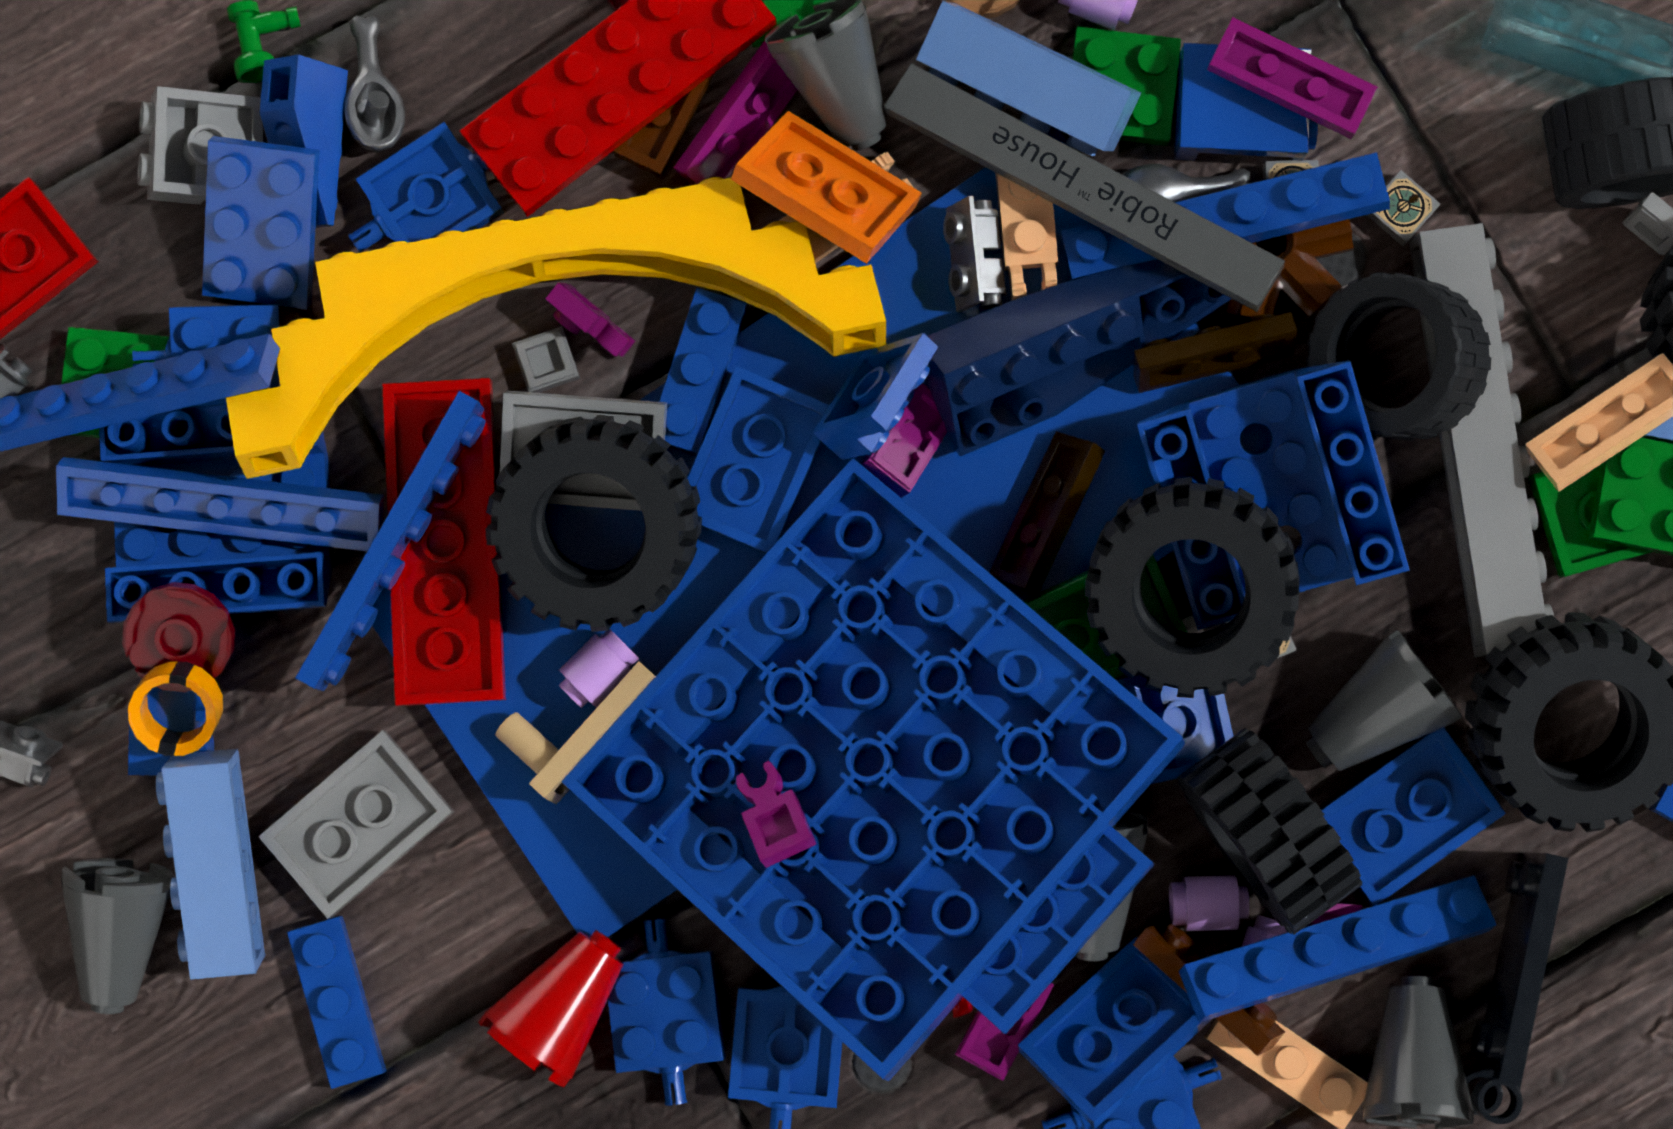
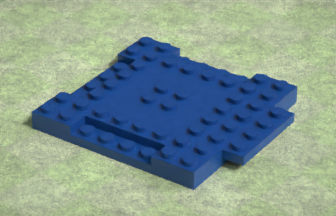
M852 458L561 782L882 1079L890 1081L963 997L1006 1035L1149 872L1154 863L1116 831L1113 826L1185 746L1184 737L858 461ZM770 761L783 780V788L780 794L791 789L795 793L817 844L766 868L758 857L741 815L742 812L755 807V805L748 802L739 791L736 777L743 773L752 788H759L767 780V773L764 770L763 763Z

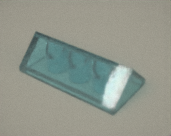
M1496 0L1480 47L1599 87L1647 78L1673 76V25L1598 0Z

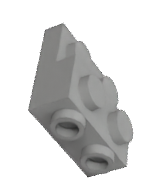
M157 86L151 95V102L142 101L139 117L140 133L150 134L149 154L140 153L137 168L138 185L148 186L147 200L198 205L206 201L208 140L213 136L263 142V123L259 113L261 97Z

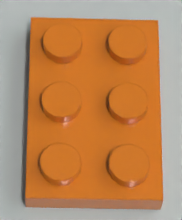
M787 111L738 161L731 180L866 264L912 213L922 192L790 111Z

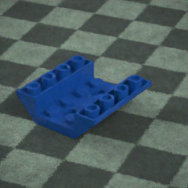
M1350 360L1294 369L1188 400L1137 422L1154 485L1160 483L1162 487L1174 485V481L1177 478L1192 477V483L1207 484L1208 478L1224 481V488L1237 492L1239 488H1242L1254 495V502L1262 509L1267 506L1277 516L1279 527L1292 526L1299 531L1301 540L1299 546L1294 550L1295 561L1298 562L1299 592L1352 577L1357 586L1410 571ZM1253 423L1265 425L1269 428L1272 435L1270 444L1260 452L1248 451L1240 443L1241 432L1246 426ZM1195 539L1172 542L1197 630L1231 621L1240 610L1245 597V579L1237 560L1226 550L1210 542Z
M226 399L210 401L99 428L101 462L246 478L235 457ZM323 431L308 453L301 468L250 479L330 488L328 453ZM114 522L116 567L105 568L108 623L125 622L136 601L152 588L172 582L195 584L213 593L227 608L229 614L327 606L334 561L333 547L182 529L164 533L157 526Z

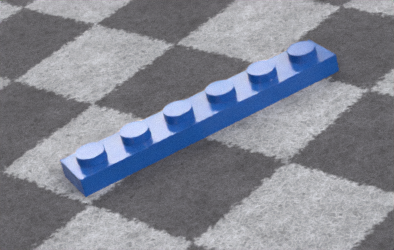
M1377 152L1175 202L1251 243L1390 209V199ZM1091 223L1061 231L1072 280L1157 259Z
M265 334L249 339H237L228 344L200 351H189L179 356L151 363L144 362L135 367L106 374H95L89 378L70 383L50 385L44 389L17 396L3 397L0 399V452L269 388L280 348L270 334Z
M458 391L295 678L314 689L325 691L329 683L334 686L337 685L345 674L351 661V657L346 655L356 635L363 638L370 630L378 614V609L373 607L383 588L390 590L398 581L405 566V561L400 559L410 540L417 543L424 535L432 519V514L427 512L436 494L445 495L448 492L459 471V467L454 464L464 445L469 448L473 447L484 429L486 420L481 415L485 409L479 401Z
M63 457L56 465L57 515L368 551L383 525L384 495L67 457Z
M1473 875L1304 927L1295 935L1288 932L1187 963L1178 972L1200 1023L1489 932L1497 924Z

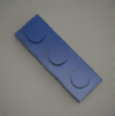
M696 287L659 401L667 402L665 441L670 444L669 448L697 456L712 422L748 310L746 302Z
M343 916L287 932L331 1089L387 1072Z

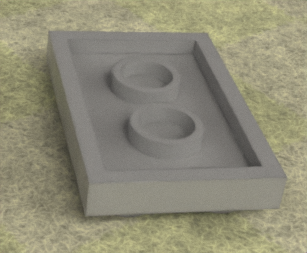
M506 391L503 393L500 472L513 459L514 454L536 435L550 426L556 427L567 419L582 416L583 420L594 419L597 415L614 416V422L626 424L631 420L643 425L644 429L642 432L655 439L659 435L665 440L667 402ZM591 473L579 474L562 482L553 491L547 503L641 511L636 499L624 486L606 476Z
M382 730L258 837L326 918L330 919L450 817L454 810L391 736Z

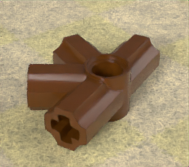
M1347 219L1276 237L1283 246V253L1277 257L1285 260V264L1259 310L1256 312L1231 299L1227 303L1224 316L1234 320L1236 323L1244 324L1255 316L1273 314L1279 293L1281 292L1306 320L1309 319L1342 287L1316 259L1353 250L1350 220Z

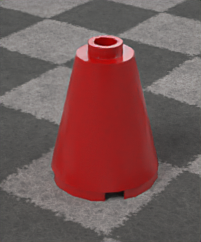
M596 929L590 937L580 931L490 1007L478 1023L480 1026L490 1028L487 1033L495 1041L534 1071L541 1065L552 1072L548 1080L564 1088L574 1076L624 965L616 957L621 948Z

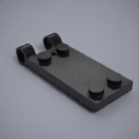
M1520 852L1518 861L1511 862L1506 876L1505 890L1507 893H1511L1485 1020H1479L1473 1032L1471 1047L1472 1052L1477 1053L1475 1067L1472 1070L1465 1071L1467 1083L1474 1078L1484 1077V1079L1476 1084L1472 1092L1473 1114L1495 1124L1512 1122L1518 1117L1523 1106L1520 1088L1569 859L1553 854ZM1501 1085H1504L1510 1094V1105L1503 1114L1491 1116L1490 1114L1496 1111L1502 1102L1503 1090ZM1491 1088L1490 1099L1484 1105V1095Z

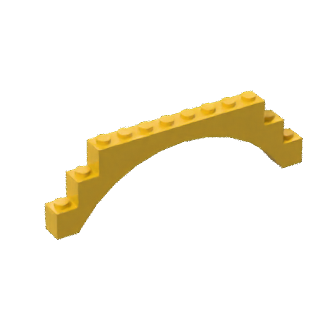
M712 177L696 185L677 189L658 188L642 196L622 200L609 198L601 200L593 206L568 211L554 209L534 218L519 221L500 220L492 223L489 227L465 232L451 230L443 232L435 238L410 243L396 241L387 244L381 249L361 253L342 252L332 256L330 259L317 261L315 264L325 318L317 320L308 318L291 321L286 326L271 329L272 338L280 348L276 361L280 386L227 397L226 402L235 457L246 479L301 468L308 453L337 407L380 361L429 325L484 298L542 281L602 274L665 278L720 291L777 316L821 346L833 357L886 345V318L872 265L861 267L845 265L837 267L827 274L818 275L805 225L798 221L791 223L776 221L762 229L751 230L741 186L732 181L731 178Z

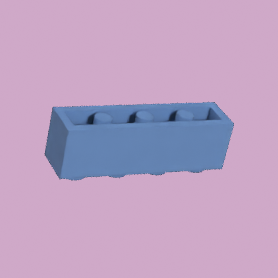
M942 1L916 58L917 61L930 66L929 73L954 86H957L960 81L977 89L974 96L1002 111L1006 103L1022 111L1020 121L1041 132L1049 133L1051 126L1069 134L1066 143L1091 156H1095L1098 149L1102 151L1115 150L1141 95V92L965 7L947 1Z
M238 749L194 752L185 756H171L161 768L162 772L157 773L156 795L159 804L166 805L169 825L164 826L163 846L166 857L174 858L176 877L171 879L170 897L173 909L181 910L183 929L179 930L177 937L180 961L188 962L190 980L256 974L265 957L239 751Z

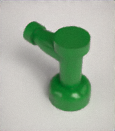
M243 0L232 3L227 7L229 21L236 25L242 53L234 62L236 79L241 83L262 82L264 60L275 58L271 53L263 51L259 35L276 32L290 27V29L301 27L297 7L286 8V11L260 13L258 3L255 1Z

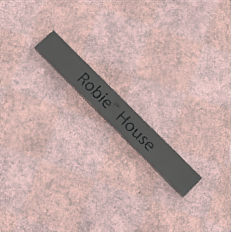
M912 63L884 105L885 114L1256 312L1284 268L1285 260Z

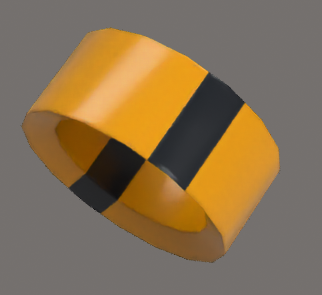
M169 661L152 668L136 687L128 705L129 725L135 737L149 750L164 756H185L198 751L210 740L223 713V694L216 680L203 668L188 662ZM164 683H178L190 688L200 697L205 707V723L200 728L189 732H175L163 727L153 718L148 708L147 695L149 691Z

